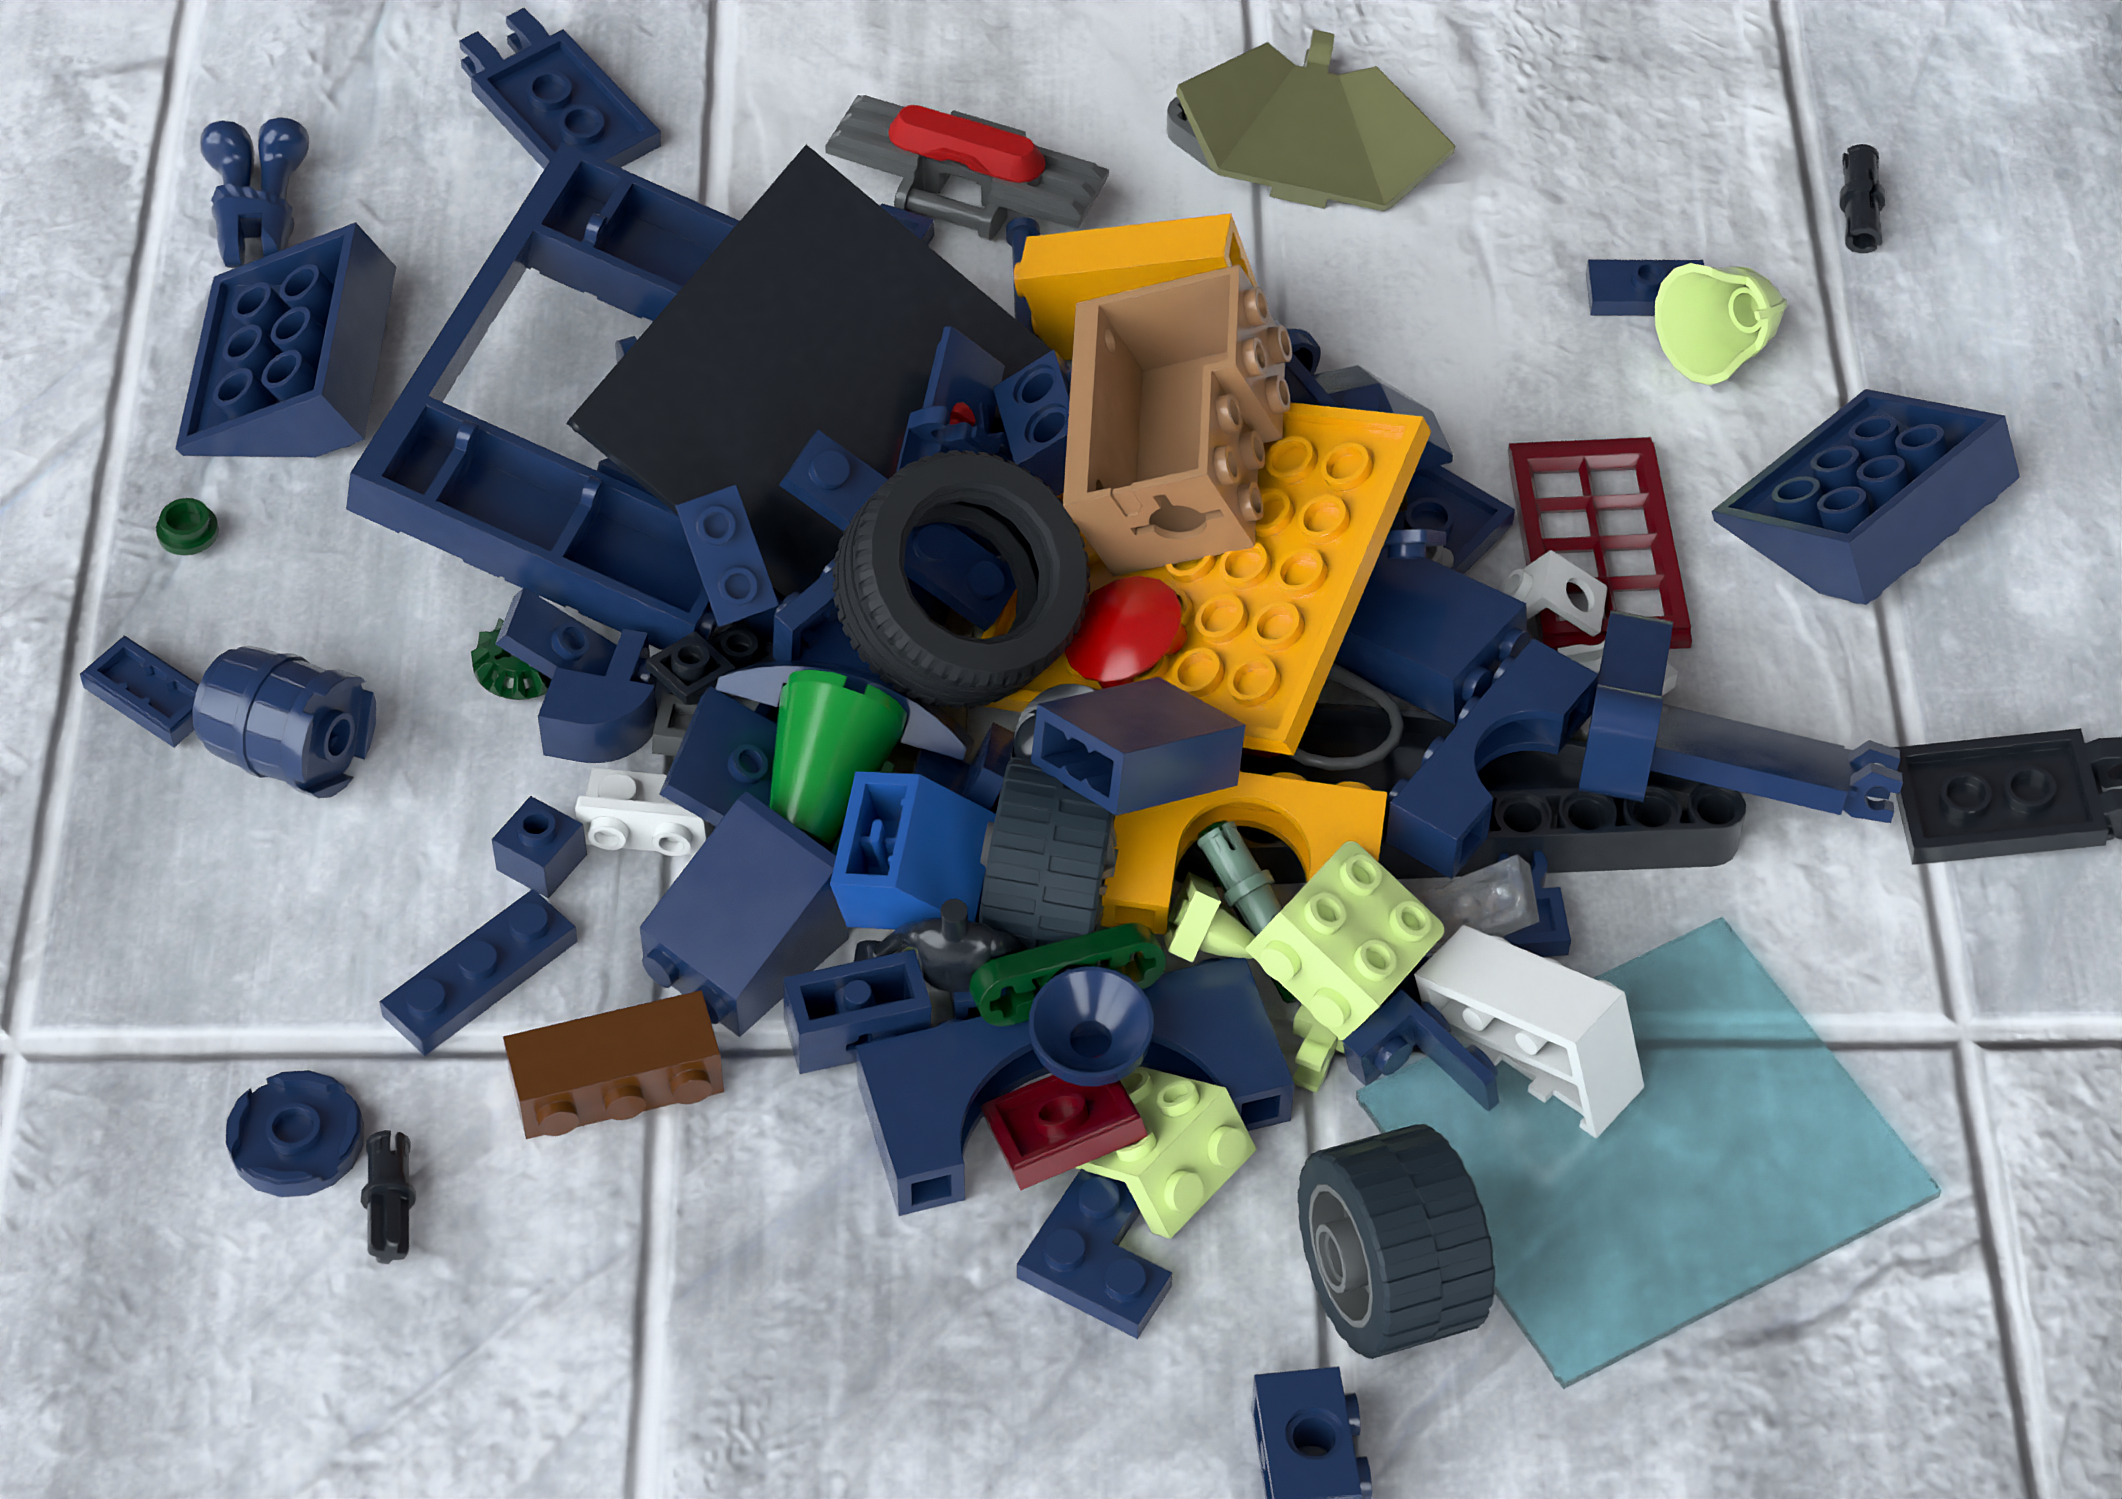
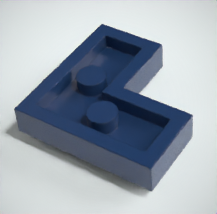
M1082 1168L1017 1262V1279L1136 1339L1139 1338L1172 1287V1272L1119 1246L1141 1212L1126 1183L1087 1172Z

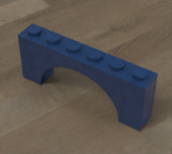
M1246 958L1206 959L1192 967L1163 973L1155 983L1142 989L1150 1002L1154 1015L1153 1037L1147 1055L1138 1067H1145L1225 1087L1247 1131L1291 1121L1294 1081ZM982 1016L967 1020L950 1019L933 1028L903 1035H883L870 1043L856 1046L858 1086L898 1215L902 1216L964 1201L965 1169L963 1156L972 1132L984 1117L980 1106L983 1103L1012 1092L1033 1079L1051 1073L1042 1065L1034 1052L1029 1035V1021L1010 1026H994L987 1023ZM1096 1029L1082 1030L1070 1042L1073 1050L1086 1058L1103 1055L1111 1046L1108 1036Z

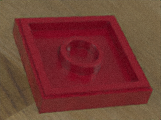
M1050 1075L983 1103L980 1106L986 1123L1020 1191L1148 1136L1142 1118L1120 1080L1102 1086H1080L1068 1083L1055 1075Z

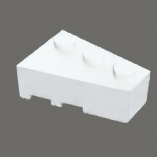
M1463 925L1414 974L1421 1003L1426 1001L1432 1004L1444 1016L1451 1027L1450 1034L1465 1048L1473 1044L1481 1049L1495 1066L1503 1060L1531 1079L1533 1082L1529 1085L1528 1092L1542 1102L1546 1103L1554 1095L1582 1114L1584 1118L1580 1121L1579 1127L1596 1139L1643 1090L1644 1082L1625 991L1618 989L1610 982L1593 979L1564 967L1552 958L1540 957L1511 945L1499 936H1490L1466 925Z

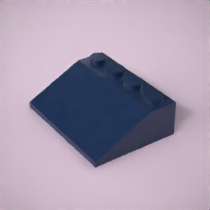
M356 222L213 276L175 447L182 456L318 457L365 440L396 266Z
M1865 389L1711 512L1714 522L1819 594L1847 600L1855 604L1867 605L1881 596L1883 591L1905 572L1917 566L1922 558L1940 543L1957 533L1960 527L1985 506L1993 503L1998 498V495L2020 478L2005 415Z

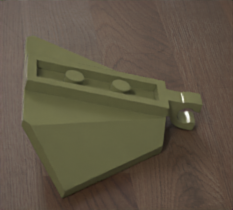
M1313 29L1310 38V48L1306 51L1303 67L1292 63L1269 42H1266L1178 84L1176 94L1209 167L1217 175L1271 186L1269 197L1322 209H1325L1329 199L1385 211L1397 204L1452 156L1456 147L1377 66L1340 75L1329 73L1328 69L1335 34Z

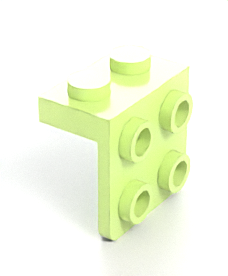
M1348 841L1335 852L1245 950L1261 964L1269 976L1278 980L1294 995L1319 1023L1329 1028L1343 1041L1387 999L1443 936L1444 926L1427 907L1356 842Z
M1137 1067L1128 1076L1120 1079L1139 1112L1148 1136L1076 1168H1082L1087 1172L1125 1182L1152 1234L1171 1239L1257 1149L1225 1087L1145 1067Z

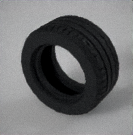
M953 450L948 451L946 454L943 452L934 453L932 456L927 455L920 458L917 462L913 461L897 471L855 513L850 524L843 532L844 536L839 541V550L834 558L836 565L833 567V577L836 580L833 582V592L836 596L833 599L835 607L839 609L837 612L839 622L844 625L842 629L845 635L851 638L850 644L853 650L858 651V657L870 665L868 668L874 674L880 675V680L886 684L889 682L893 684V689L900 693L903 691L907 697L912 699L918 697L921 702L928 705L934 703L937 707L949 705L950 708L960 709L964 706L967 709L977 705H989L1022 689L1047 669L1070 646L1074 636L1081 628L1080 623L1084 621L1085 608L1088 606L1090 599L1088 596L1090 592V582L1088 580L1090 577V567L1087 565L1089 562L1088 554L1083 550L1085 547L1084 539L1079 534L1080 529L1063 507V501L1053 494L1054 491L1049 486H1046L1043 480L1037 476H1032L1030 471L1024 467L1020 468L1017 463L1009 460L1005 462L1002 457L996 455L991 457L985 452L975 454L969 450H963L962 452ZM936 522L967 526L993 543L1009 563L1017 588L1016 617L1007 634L987 639L957 635L928 616L913 597L904 570L906 540L914 527Z

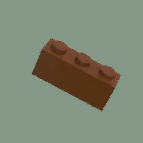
M702 990L503 1036L509 1075L526 1139L543 1135L560 1136L569 1133L576 1127L610 1119L627 1120L639 1115L643 1111L677 1103L694 1104L710 1095L724 1092L721 1055Z

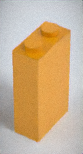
M1231 213L1026 237L1022 260L1017 262L1014 267L1015 289L1020 298H1026L1031 310L1034 333L1039 339H1043L1044 343L1052 350H1055L1064 360H1072L1075 312L1076 303L1239 264L1254 288L1258 287Z

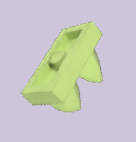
M1188 871L1170 910L1167 933L1163 935L1168 952L1190 962H1193L1198 950L1219 956L1253 958L1245 948L1255 939V936L1242 925L1238 917L1227 906L1221 903L1213 882Z

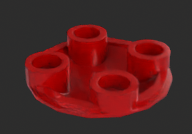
M1144 576L1117 579L1093 591L1089 595L1088 606L1085 608V618L1080 623L1081 628L1064 653L1069 666L1087 680L1097 681L1102 689L1132 683L1135 676L1151 669L1165 655L1178 652L1187 640L1188 632L1182 623L1183 609L1176 592L1160 579Z

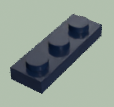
M531 889L379 1001L382 1017L426 1056L578 942L576 926L536 890Z

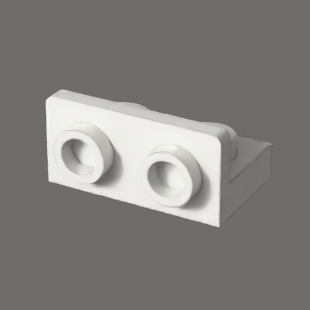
M592 768L586 796H579L575 807L576 819L583 823L586 845H594L606 850L625 848L656 851L669 856L695 855L712 833L714 825L659 795L667 777L664 774Z

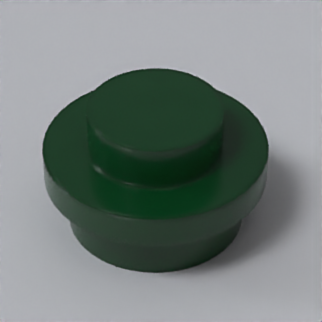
M180 498L167 504L161 511L160 518L156 524V534L160 545L166 551L176 555H194L206 550L215 542L219 533L215 514L203 502L194 498Z

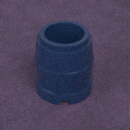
M242 646L237 649H229L219 655L205 671L197 688L193 704V727L197 738L203 742L205 748L210 753L241 767L247 773L259 778L271 777L285 781L296 791L318 799L330 798L346 788L354 778L344 774L350 766L353 757L363 760L366 758L376 726V699L373 692L362 688L361 684L366 681L360 676L340 669H323L310 664L302 656L293 653H277L263 648Z

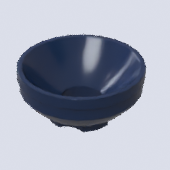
M1080 967L1067 970L1053 977L1040 989L1033 1000L1029 1012V1035L1035 1054L1042 1065L1053 1075L1068 1083L1080 1086H1102L1114 1083L1128 1076L1141 1064L1147 1055L1153 1037L1154 1015L1150 1002L1143 990L1129 977L1115 970L1102 967ZM1086 1029H1096L1108 1036L1111 1046L1106 1053L1099 1057L1086 1058L1077 1054L1070 1042L1078 1032Z

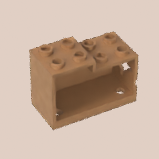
M1240 264L1076 303L1063 507L1113 576L1162 567L1166 564L1200 559L1209 555L1224 554L1228 551L1253 548L1255 546L1256 520H1260L1263 517V500L1257 486L1258 469L1263 468L1265 465L1263 443L1283 438V413L1290 410L1291 404L1289 389L1284 379L1285 362L1291 361L1292 347L1286 328L1283 325H1276L1271 317L1263 290L1260 287L1254 288Z

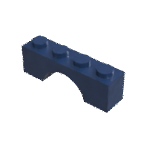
M1534 638L1516 658L1511 655L1506 657L1498 667L1493 677L1492 685L1481 698L1475 695L1469 699L1458 717L1454 730L1446 739L1441 736L1437 737L1425 752L1421 767L1410 780L1406 778L1400 779L1391 790L1385 806V812L1389 813L1386 842L1452 880L1488 837L1493 797L1481 783L1477 773L1490 761L1512 752L1541 751L1558 755L1592 715L1599 674Z

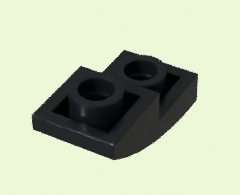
M741 620L707 641L696 631L690 633L646 659V669L684 704L696 705L710 686L716 689L718 677L750 665L777 660L773 658V645L746 621ZM720 691L728 697L734 696L733 694Z

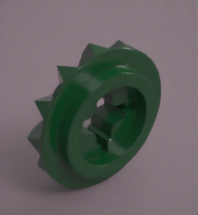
M499 618L495 629L491 632H479L478 645L476 649L471 651L472 666L477 681L487 691L499 697L513 700L536 698L547 693L551 678L495 644L504 620Z

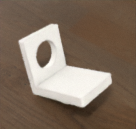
M1552 550L1524 569L1514 570L1497 587V590L1526 603L1527 620L1547 607L1592 637L1601 631L1607 586ZM1567 582H1572L1583 590L1588 599L1587 612L1577 609L1571 603L1566 592Z

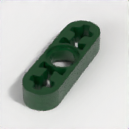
M1127 923L992 959L975 971L970 980L969 990L982 1018L987 1023L994 1026H1010L1029 1021V1012L1034 998L1040 989L1065 966L1080 964L1084 967H1098L1097 961H1100L1103 968L1115 970L1129 977L1141 989H1145L1155 983L1162 975L1166 966V956L1153 932L1147 926L1140 923ZM1134 953V960L1129 962L1130 954ZM1036 978L1039 984L1038 988H1035L1032 979ZM1007 987L1006 995L1001 996V989Z

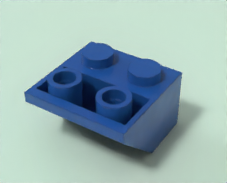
M855 772L830 882L846 926L896 930L904 923L920 922L925 918H941V906L949 899L963 901L967 906L968 920L978 922L986 867L980 863L988 821L995 822L996 813L920 774Z

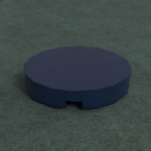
M310 1070L281 1072L266 1078L267 1084L259 1087L253 1093L250 1088L237 1099L226 1121L225 1143L238 1176L257 1191L278 1197L309 1196L338 1182L353 1168L363 1149L364 1122L361 1110L356 1100L354 1101L353 1097L346 1092L345 1086L334 1077Z

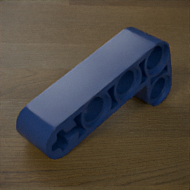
M1614 610L1610 611L1579 791L1639 802L1644 801L1664 699L1662 691L1673 621Z

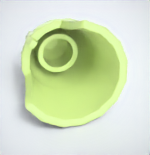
M1689 263L1674 268L1662 281L1655 301V327L1662 350L1674 368L1693 382L1712 385L1727 380L1739 366L1751 357L1756 356L1776 335L1784 310L1788 304L1787 299L1783 298L1777 287L1767 278L1750 268L1708 267Z

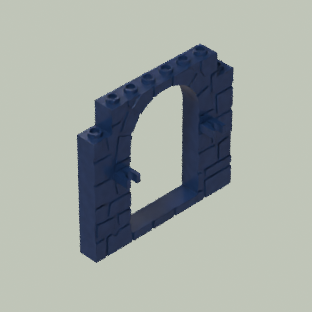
M562 142L350 472L346 510L397 533H405L463 559L464 563L498 578L501 576L505 581L520 588L525 587L536 595L563 607L569 606L577 610L579 614L621 633L623 629L648 633L649 645L657 649L663 650L694 631L706 641L711 639L718 624L680 518L676 513L653 495L443 403L526 269L531 270L533 268L540 271L539 274L579 292L590 293L596 296L598 300L640 319L644 317L654 321L739 223V220ZM776 597L778 604L780 605L782 601L778 597ZM778 606L729 624H736L744 620L768 642L773 644L774 614Z

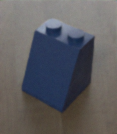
M746 791L735 801L641 924L640 935L644 969L657 984L664 988L672 986L681 994L702 990L711 1024L716 1025L720 1022L738 1037H741L783 999V977L814 971L848 940V927L845 924L830 886L836 856Z

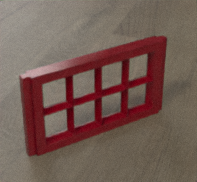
M1652 438L1509 443V469L1526 567L1550 550L1557 554L1594 552L1598 577L1594 578L1607 586L1604 606L1606 619H1602L1600 633L1592 637L1569 621H1560L1559 615L1546 607L1535 615L1539 642L1558 651V648L1579 644L1587 646L1601 644L1606 637L1610 611H1617L1613 592L1659 590L1664 616L1652 617L1673 621L1669 649L1691 648V623ZM1636 471L1640 494L1595 496L1591 472ZM1579 472L1583 496L1538 498L1534 474ZM1643 509L1648 534L1602 535L1598 511ZM1586 512L1590 536L1545 538L1541 514ZM1651 549L1656 575L1610 577L1606 551ZM1567 582V594L1584 593L1578 585Z

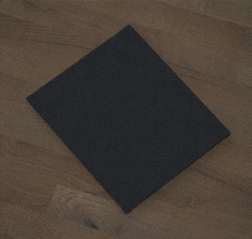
M806 144L582 403L566 424L677 515L676 505L736 485L775 595L783 601L793 592L799 591L803 593L820 578L824 568L835 558L836 552L839 550V541L844 536V531L779 486L809 439L817 430L823 432L885 478L889 479L897 470L910 412L923 409L937 345L941 341L944 327L952 326L1004 364L1002 381L1046 355L1052 349ZM997 404L991 433H1006Z

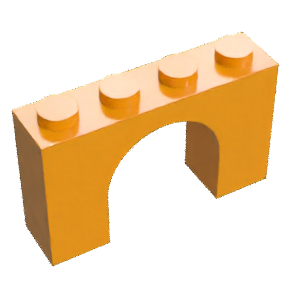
M1239 770L1237 786L1115 815L1114 829L1117 836V845L1114 848L1118 849L1114 876L1105 878L1104 885L1108 887L1105 895H1102V906L1105 907L1102 912L1101 926L1115 927L1127 923H1140L1147 926L1153 933L1166 935L1175 875L1179 862L1187 849L1198 840L1199 832L1207 826L1222 820L1234 821L1237 826L1258 828L1283 840L1299 858L1304 869L1306 883L1348 841L1358 843L1378 862L1387 792L1372 790L1369 786L1358 782L1348 781L1332 785L1307 781L1300 775L1287 772L1267 776Z

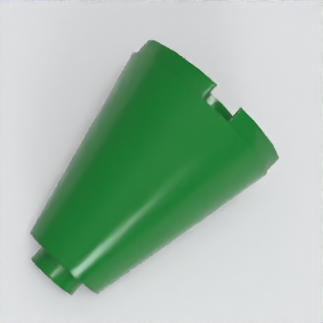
M819 670L794 671L789 675L787 682H785L780 692L769 808L824 848L830 850L843 829L855 772H879L904 733L907 713L898 701L867 684L863 695L844 688L847 676Z

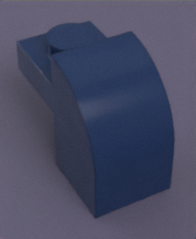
M623 629L606 676L556 668L538 714L544 756L583 763H606L633 754L652 738L657 719L655 697L657 678L646 669V659L650 658L648 633Z

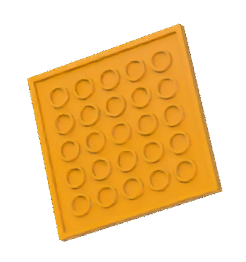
M1291 403L1290 410L1283 413V438L1263 443L1265 465L1263 468L1258 469L1257 484L1263 500V517L1260 520H1256V541L1253 548L1233 550L1224 554L1209 555L1200 559L1176 564L1170 563L1162 567L1113 576L1080 530L1079 534L1083 537L1085 543L1083 550L1087 552L1089 558L1087 565L1090 567V577L1088 578L1090 592L1088 596L1093 591L1114 580L1144 576L1160 579L1176 592L1183 609L1182 623L1188 632L1184 646L1174 654L1165 655L1151 669L1135 676L1133 682L1160 677L1244 723L1246 727L1243 748L1294 756L1432 432L1424 417ZM1064 492L1057 496V498L1059 497L1063 501ZM1017 588L995 623L987 631L983 632L981 639L1008 633L1016 617ZM1063 653L1022 689L996 703L992 702L989 705H984V707L1023 712L1037 695L1053 686L1079 684L1098 690L1102 688L1097 681L1087 680L1069 666L1065 653Z

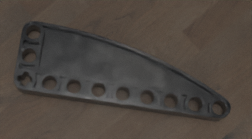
M1316 703L1298 748L1311 754L1330 758L1355 757L1375 750L1388 739L1392 728L1389 715L1382 707ZM1400 709L1405 726L1398 747L1380 762L1360 769L1330 771L1305 766L1281 753L1279 756L1272 755L1271 758L1242 754L1240 770L1246 773L1267 776L1287 772L1300 775L1307 781L1332 785L1348 781L1358 782L1369 786L1372 790L1387 792L1388 798L1391 790L1400 779L1406 778L1410 780L1420 769L1422 759L1430 744L1439 736L1446 739L1454 730L1456 724L1454 725L1432 713ZM1570 739L1558 755L1541 751L1508 753L1490 761L1477 773L1481 783L1493 797L1488 837L1454 877L1496 875L1498 858L1501 853H1508L1510 866L1513 870L1519 873L1531 872L1534 851H1542L1548 863L1547 873L1714 867L1723 865L1732 860L1738 850L1746 814V802L1738 791L1654 771L1649 772L1643 802L1579 791L1587 742ZM1385 812L1378 862L1396 879L1445 878L1446 876L1386 842L1389 813ZM1237 826L1239 834L1261 871L1266 869L1270 871L1275 880L1273 884L1306 883L1304 869L1299 858L1283 840L1258 828ZM1196 840L1182 856L1177 867L1175 879L1183 884L1189 871L1213 882L1214 887H1222L1202 849L1198 846V840Z

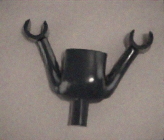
M949 899L941 906V918H925L920 922L904 923L883 941L865 940L857 943L853 962L899 953L910 946L917 948L922 962L923 978L929 985L952 993L970 992L969 985L973 974L979 967L990 961L991 957L1006 956L1029 949L1015 936L1007 932L997 931L988 925L968 920L966 904L959 899ZM1066 968L1060 969L1055 976L1067 971ZM1036 978L1032 979L1035 988H1038L1039 984Z

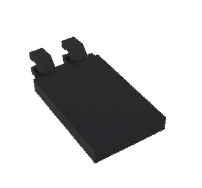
M2079 728L1892 747L1900 750V763L1897 771L1902 773L1903 784L1900 794H1895L1912 865L2105 846L2106 841L2112 840L2114 837L2122 839V788L2111 789L2106 792L2102 791V787L2122 786V737L2098 738L2085 743L2082 730Z

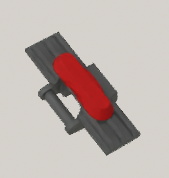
M857 95L825 145V153L903 177L895 195L894 207L977 230L980 238L990 241L995 238L1007 220L1008 209L1079 229L1109 176V169L1100 167L1096 163L1036 146L1026 137V131L952 110L951 114H947L920 105L904 107L866 95ZM951 174L976 181V184L981 185V206H984L985 209L937 195L936 192H941Z

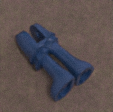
M279 117L270 119L260 127L258 151L261 165V191L251 187L255 152L251 136L243 126L232 121L221 120L209 124L201 133V154L208 164L222 175L223 185L216 187L211 202L213 203L212 215L217 227L219 253L224 265L228 268H237L245 265V238L261 237L264 257L288 247V241L294 229V219L291 215L293 208L286 200L287 186L291 174L305 159L309 148L307 130L299 122L291 118Z

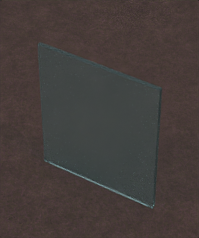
M1723 917L1713 920L1593 978L1608 981L1618 989L1625 991L1644 1082L1643 1090L1597 1139L1579 1127L1580 1121L1584 1118L1582 1114L1554 1095L1546 1103L1528 1092V1087L1533 1081L1503 1060L1495 1066L1498 1071V1075L1495 1078L1499 1103L1489 1112L1429 1057L1356 1091V1100L1359 1106L1364 1109L1380 1133L1414 1124H1425L1434 1128L1435 1132L1441 1133L1449 1141L1450 1146L1457 1151L1464 1167L1474 1182L1478 1198L1487 1219L1486 1223L1489 1235L1491 1236L1496 1280L1494 1282V1292L1551 1371L1553 1378L1563 1389L1940 1197L1942 1190L1937 1185V1182L1933 1180Z

